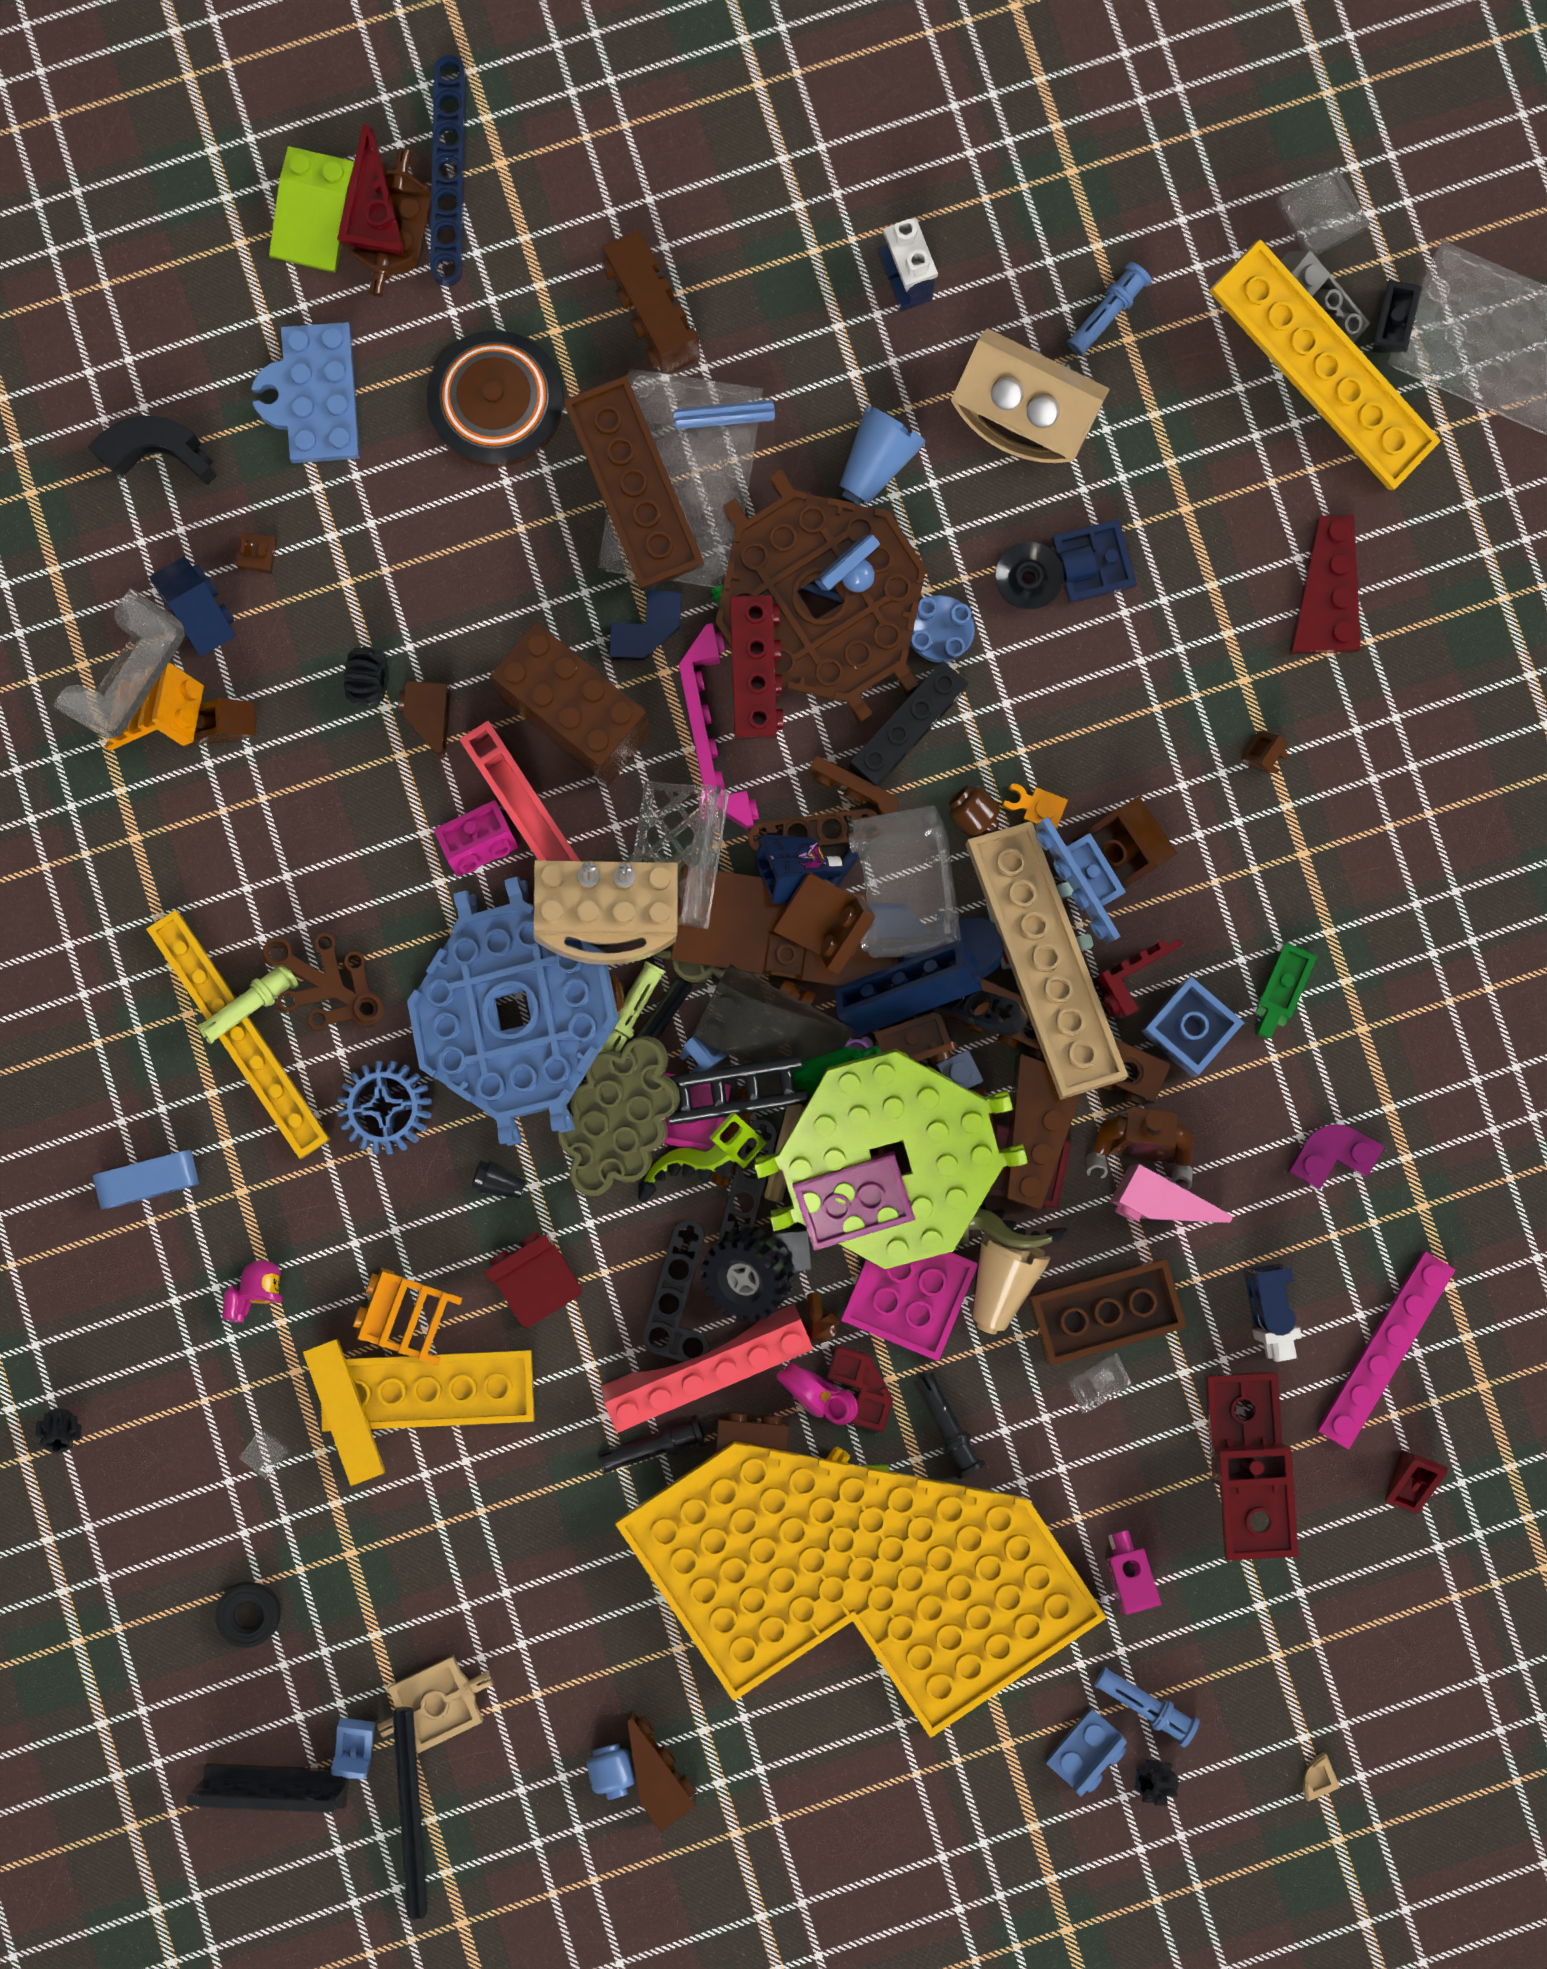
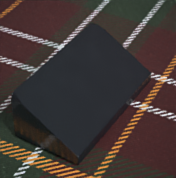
M1388 280L1372 352L1396 353L1408 351L1422 286Z

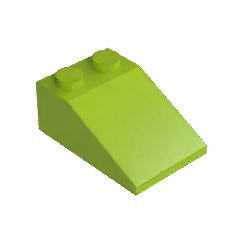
M288 146L279 179L269 252L270 258L336 273L343 244H340L337 237L354 161Z

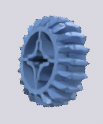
M376 1061L374 1073L369 1065H363L362 1071L365 1077L362 1078L359 1074L353 1072L350 1077L356 1082V1085L354 1087L346 1083L342 1085V1089L350 1092L349 1098L340 1096L337 1099L339 1103L347 1104V1110L337 1111V1116L349 1117V1121L344 1122L341 1125V1129L349 1130L354 1128L355 1130L349 1135L348 1139L354 1142L362 1136L363 1138L359 1146L362 1150H366L370 1143L373 1142V1154H380L383 1144H385V1150L389 1155L394 1154V1143H397L402 1151L407 1150L405 1138L408 1137L410 1141L417 1143L419 1138L413 1132L416 1128L423 1132L427 1130L426 1125L419 1123L420 1117L426 1119L432 1117V1113L422 1111V1106L431 1105L432 1099L420 1098L421 1094L429 1090L428 1086L421 1085L416 1088L414 1085L419 1082L421 1076L415 1073L407 1079L410 1067L406 1065L401 1067L400 1071L396 1073L397 1062L395 1061L389 1062L387 1071H385L382 1061ZM387 1079H394L401 1083L407 1089L411 1099H394L391 1095L390 1087L387 1086ZM376 1081L373 1100L358 1106L363 1091ZM384 1098L388 1103L401 1105L392 1107V1111H388L389 1115L386 1117L384 1113L369 1110L377 1108L378 1104H382L380 1101ZM412 1109L407 1124L394 1134L393 1128H395L396 1116L400 1112ZM359 1116H374L378 1120L379 1128H382L383 1137L370 1133L362 1125Z

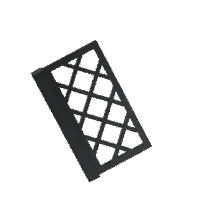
M207 1763L204 1766L203 1780L187 1796V1807L334 1813L336 1808L344 1809L347 1806L348 1778L331 1775V1768Z

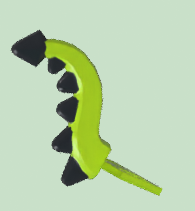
M732 1111L709 1137L716 1143L709 1151L695 1148H679L662 1156L652 1166L645 1180L638 1184V1199L641 1203L646 1202L657 1190L654 1183L656 1181H665V1172L667 1170L671 1176L675 1177L682 1168V1176L685 1178H689L695 1172H698L702 1183H706L714 1172L728 1179L732 1174L733 1162L736 1161L744 1169L767 1142ZM736 1122L739 1125V1130L728 1142H722L720 1140L721 1133L730 1123ZM749 1138H754L757 1145L746 1158L741 1159L737 1154L738 1150Z

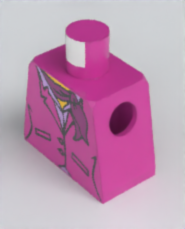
M1129 1530L1109 1535L1108 1538L1114 1557L1107 1558L1106 1564L1120 1614L1127 1615L1162 1605L1144 1548L1134 1551ZM1125 1562H1130L1134 1566L1135 1573L1131 1578L1124 1574L1123 1565Z

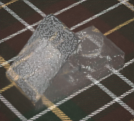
M1117 1353L1105 1357L1085 1370L1067 1376V1382L1083 1414L1088 1413L1132 1386Z

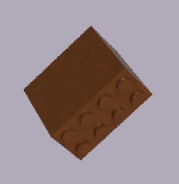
M538 622L534 623L490 675L502 700L607 787L651 736L646 711Z

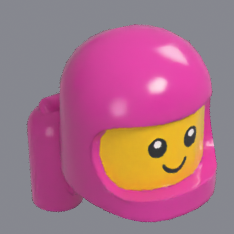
M265 1260L253 1261L246 1265L241 1275L240 1290L237 1286H230L224 1293L222 1319L229 1320L231 1323H244V1317L247 1316L251 1304L282 1303L283 1296L278 1294L281 1277L280 1269L274 1263Z

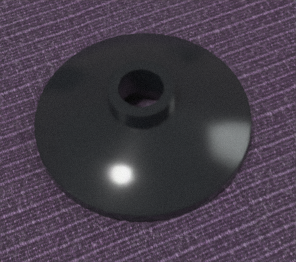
M1031 541L1021 542L1011 546L1002 554L996 566L995 581L1000 594L1008 603L1020 609L1034 610L1048 605L1057 597L1063 585L1064 570L1057 554L1046 545ZM1029 573L1033 575L1034 582L1026 584L1022 580V576Z

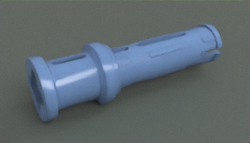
M1129 262L1126 265V271L1119 280L1107 287L1105 299L1072 338L1067 341L1068 347L1075 354L1083 357L1085 352L1105 331L1122 309L1130 308L1134 303L1133 298L1144 286L1148 287L1151 284L1152 279L1150 275L1140 265L1134 262Z
M1106 1666L1101 1670L1094 1683V1687L1101 1689L1149 1719L1153 1729L1156 1731L1163 1730L1179 1740V1745L1184 1748L1191 1742L1199 1727L1200 1720L1198 1718H1189L1175 1709L1174 1704L1169 1700L1160 1702L1136 1685L1112 1672Z

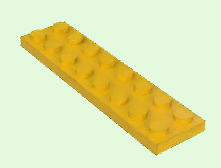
M1261 239L1255 241L1209 289L1212 296L1388 490H1395L1441 441Z

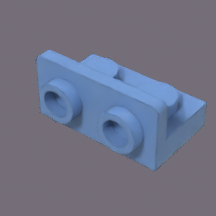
M1090 1706L1045 1759V1763L1071 1785L1079 1796H1082L1086 1791L1091 1793L1095 1790L1103 1778L1101 1773L1109 1764L1115 1765L1122 1758L1126 1751L1124 1746L1127 1741L1117 1729Z

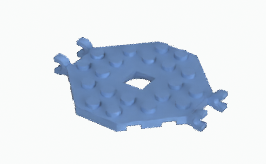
M519 877L504 880L510 904L476 913L478 904L475 894L469 895V892L466 890L453 894L459 917L451 929L453 933L445 946L440 948L426 970L427 975L418 990L414 989L407 1001L419 1069L433 1076L468 1102H472L497 1121L499 1144L507 1143V1146L522 1143L521 1133L514 1118L545 1110L550 1112L552 1131L565 1133L575 1130L567 1104L619 1021L608 965L588 964L562 957L534 940V906L527 901L529 897L527 881H520ZM579 940L564 941L567 946L578 950L606 953L592 943ZM525 991L530 1012L529 1023L524 1026L501 1031L495 999Z

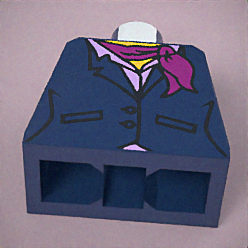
M761 835L755 863L772 904L789 902L807 872H811L825 880L828 877H840L842 874V860L840 856L824 857L817 840L813 838Z

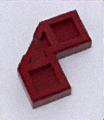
M836 1345L826 1379L859 1389L856 1398L858 1412L855 1419L850 1422L851 1424L884 1433L893 1397L871 1356Z

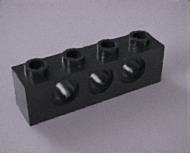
M942 661L850 761L849 769L856 776L879 787L966 692L969 683L945 661Z

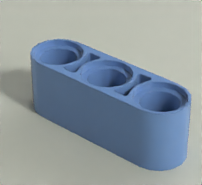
M191 1150L165 1155L92 1176L101 1210L200 1184Z

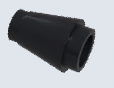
M491 1160L488 1163L480 1161L472 1182V1188L479 1189L481 1194L520 1199L526 1179Z

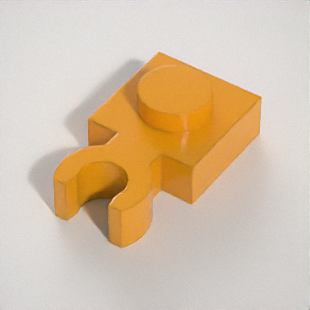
M1010 785L1009 790L1019 795V801L1011 803L1005 800L1002 805L1004 809L1012 812L1020 809L1026 811L1022 821H1032L1034 826L1041 820L1049 817L1055 829H1057L1067 804V799L1037 787L1031 796L1027 794L1021 785Z

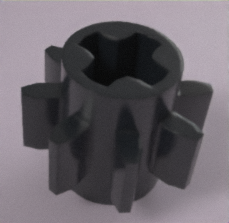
M61 1408L45 1413L43 1421L36 1422L35 1437L40 1438L39 1445L52 1453H63L73 1448V1441H79L81 1438L82 1425L77 1424L78 1417L73 1416L69 1410Z
M1146 1760L1147 1768L1136 1770V1785L1134 1787L1143 1795V1803L1167 1806V1797L1178 1796L1177 1789L1180 1778L1171 1770V1763L1159 1762V1760Z

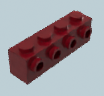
M772 595L730 597L734 739H776L777 730H783V709H776V695H782V674H775V661L781 660L780 639L774 640V626H780L779 605H773Z

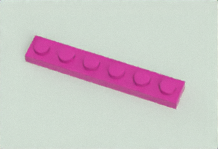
M1426 1251L1421 1252L1316 1428L1318 1432L1342 1447L1350 1449L1454 1274V1268Z

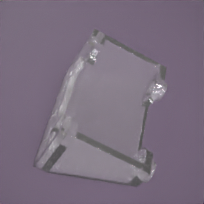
M132 588L125 592L114 611V619L117 626L131 635L96 691L88 686L85 688L80 685H70L60 692L51 706L66 717L104 738H115L125 731L184 638V627L175 616Z
M932 805L852 820L854 832L849 833L850 848L852 853H858L862 861L867 903L875 915L873 922L861 939L863 951L868 952L872 958L916 957L961 940L948 835L945 824L936 807Z

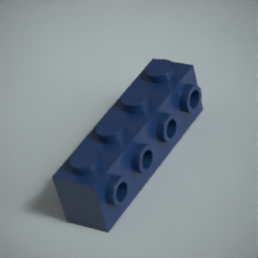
M961 940L836 987L837 1016L858 1037L982 990L978 961Z

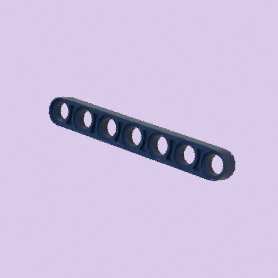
M453 55L442 56L435 63L433 92L430 268L436 283L445 287L457 284L463 272L466 73L462 61ZM447 66H455L460 72L457 78L449 81L441 77V71ZM447 98L457 100L459 103L457 110L453 113L443 112L440 109L443 100ZM450 130L457 133L458 140L453 145L446 146L439 141L440 136L445 131ZM446 163L454 164L458 168L456 175L448 179L440 176L439 169L442 165ZM444 196H452L457 200L455 208L451 211H443L438 207L440 199ZM447 228L454 230L456 238L452 243L443 244L439 242L438 234L441 230ZM445 261L452 262L456 266L455 272L449 277L440 276L437 273L440 263Z

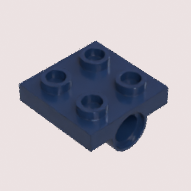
M1119 519L1053 535L1052 543L1064 570L1063 583L1069 604L1134 588L1137 585Z

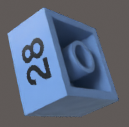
M1190 976L1177 987L1139 1032L1187 1074L1194 1077L1204 1070L1244 1022Z

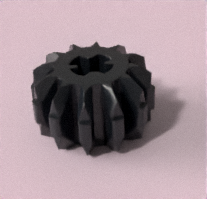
M374 647L354 648L349 652L347 662L345 663V673L343 674V687L345 689V696L351 703H357L360 706L378 705L384 699L385 691L387 690V680L389 679V666L387 665V657L382 650L374 649Z

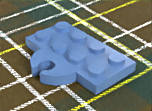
M349 322L281 327L283 360L270 363L262 369L252 385V391L255 394H261L268 389L278 391V399L272 404H264L259 400L254 401L255 410L265 423L276 429L288 430L289 454L292 463L360 459L352 337Z

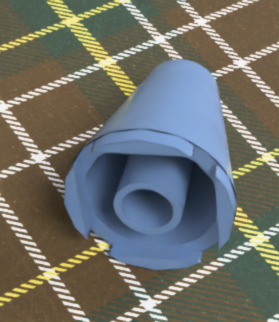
M867 405L839 485L844 489L842 496L856 505H860L862 501L869 504L923 447L926 442L925 439L914 431L910 434L908 429L903 426L904 424L879 409Z

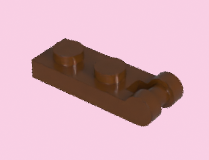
M817 755L814 758L809 771L810 774L814 775L813 781L828 789H831L833 785L845 791L843 794L845 798L856 804L862 805L863 801L877 808L878 815L883 819H891L895 816L899 806L896 796Z

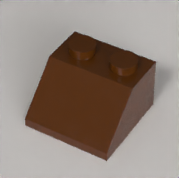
M1140 796L1120 806L1072 840L1074 843L1090 833L1124 889L1177 855L1176 850Z

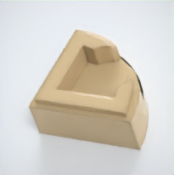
M1325 1752L1312 1759L1304 1772L1302 1787L1307 1801L1340 1788Z

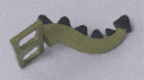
M982 1202L970 1222L969 1228L967 1227L957 1246L970 1244L969 1230H983L1001 1245L1025 1249L1043 1246L1051 1242L1059 1243L1067 1235L1068 1229L1067 1227L1049 1228L1043 1235L1038 1231H1032L1030 1235H1026L1025 1228L1014 1229L1017 1226L1016 1221L1002 1220L1005 1215L1003 1209L988 1211L984 1202Z

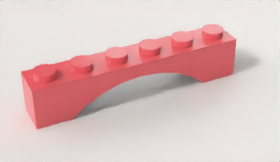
M486 721L459 740L538 861H580L490 722Z
M793 1304L770 1314L764 1320L761 1318L736 1338L699 1357L662 1369L633 1372L602 1385L601 1391L604 1405L617 1433L814 1349L796 1306Z

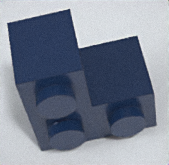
M183 556L149 576L163 602L173 614L190 644L200 657L236 636L229 625L235 622L224 603L220 606L216 603L213 597L219 595V593L198 563L192 566L186 557Z

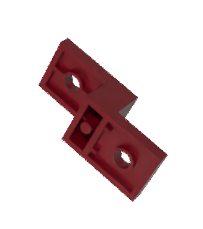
M1265 1372L1205 1376L1212 1482L1220 1486L1225 1559L1232 1561L1299 1557L1292 1450L1282 1442L1278 1373ZM1241 1400H1248L1253 1406L1252 1415L1245 1420H1240L1235 1414V1406ZM1256 1512H1265L1268 1516V1525L1262 1531H1254L1250 1526V1519Z

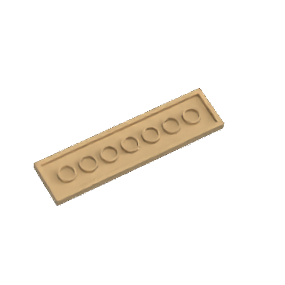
M1032 821L968 839L965 845L995 926L1004 942L1005 953L1060 1100L1125 1080L1128 1077L1127 1071L1043 849L1036 838V831Z

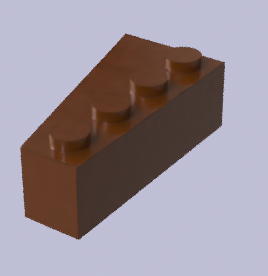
M640 229L602 246L604 259L600 261L602 268L609 280L615 279L619 289L615 290L617 298L623 309L629 307L634 319L630 320L632 328L638 339L644 337L649 347L645 352L653 369L659 367L663 376H667L700 360L699 337L695 329L689 327L686 313L681 304L673 305L672 302L675 301L672 288L665 276L659 277L658 272H660L658 262Z
M1020 1054L1015 1058L1014 1063L1015 1073L1011 1096L1013 1110H1011L1008 1147L1023 1143L1028 1163L1013 1167L1006 1166L1002 1200L1037 1212L1042 1209L1081 1094L1060 1100L1047 1063Z

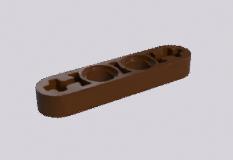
M857 809L761 822L751 828L748 834V843L750 848L757 853L759 842H754L753 838L759 836V830H766L767 835H777L776 827L783 826L782 836H788L789 828L794 825L803 826L807 830V838L817 840L820 848L851 844L853 842H866L878 836L881 829V819L871 809ZM862 816H867L870 822H875V826L871 827L869 834H864L863 829L858 828L851 830L853 837H846L847 824L844 818L851 817L850 825L860 823ZM834 820L841 825L842 832L839 837L828 839L823 835L822 826L826 821Z

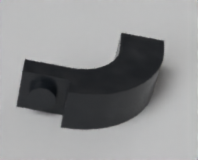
M137 416L125 419L107 428L88 446L93 454L120 479L140 460L156 454L177 458L207 486L217 476L210 467L213 461L198 448L202 443L197 436L182 424L164 417Z

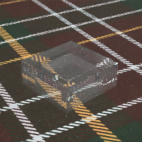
M262 1428L240 1455L239 1459L262 1477L268 1479L290 1449Z

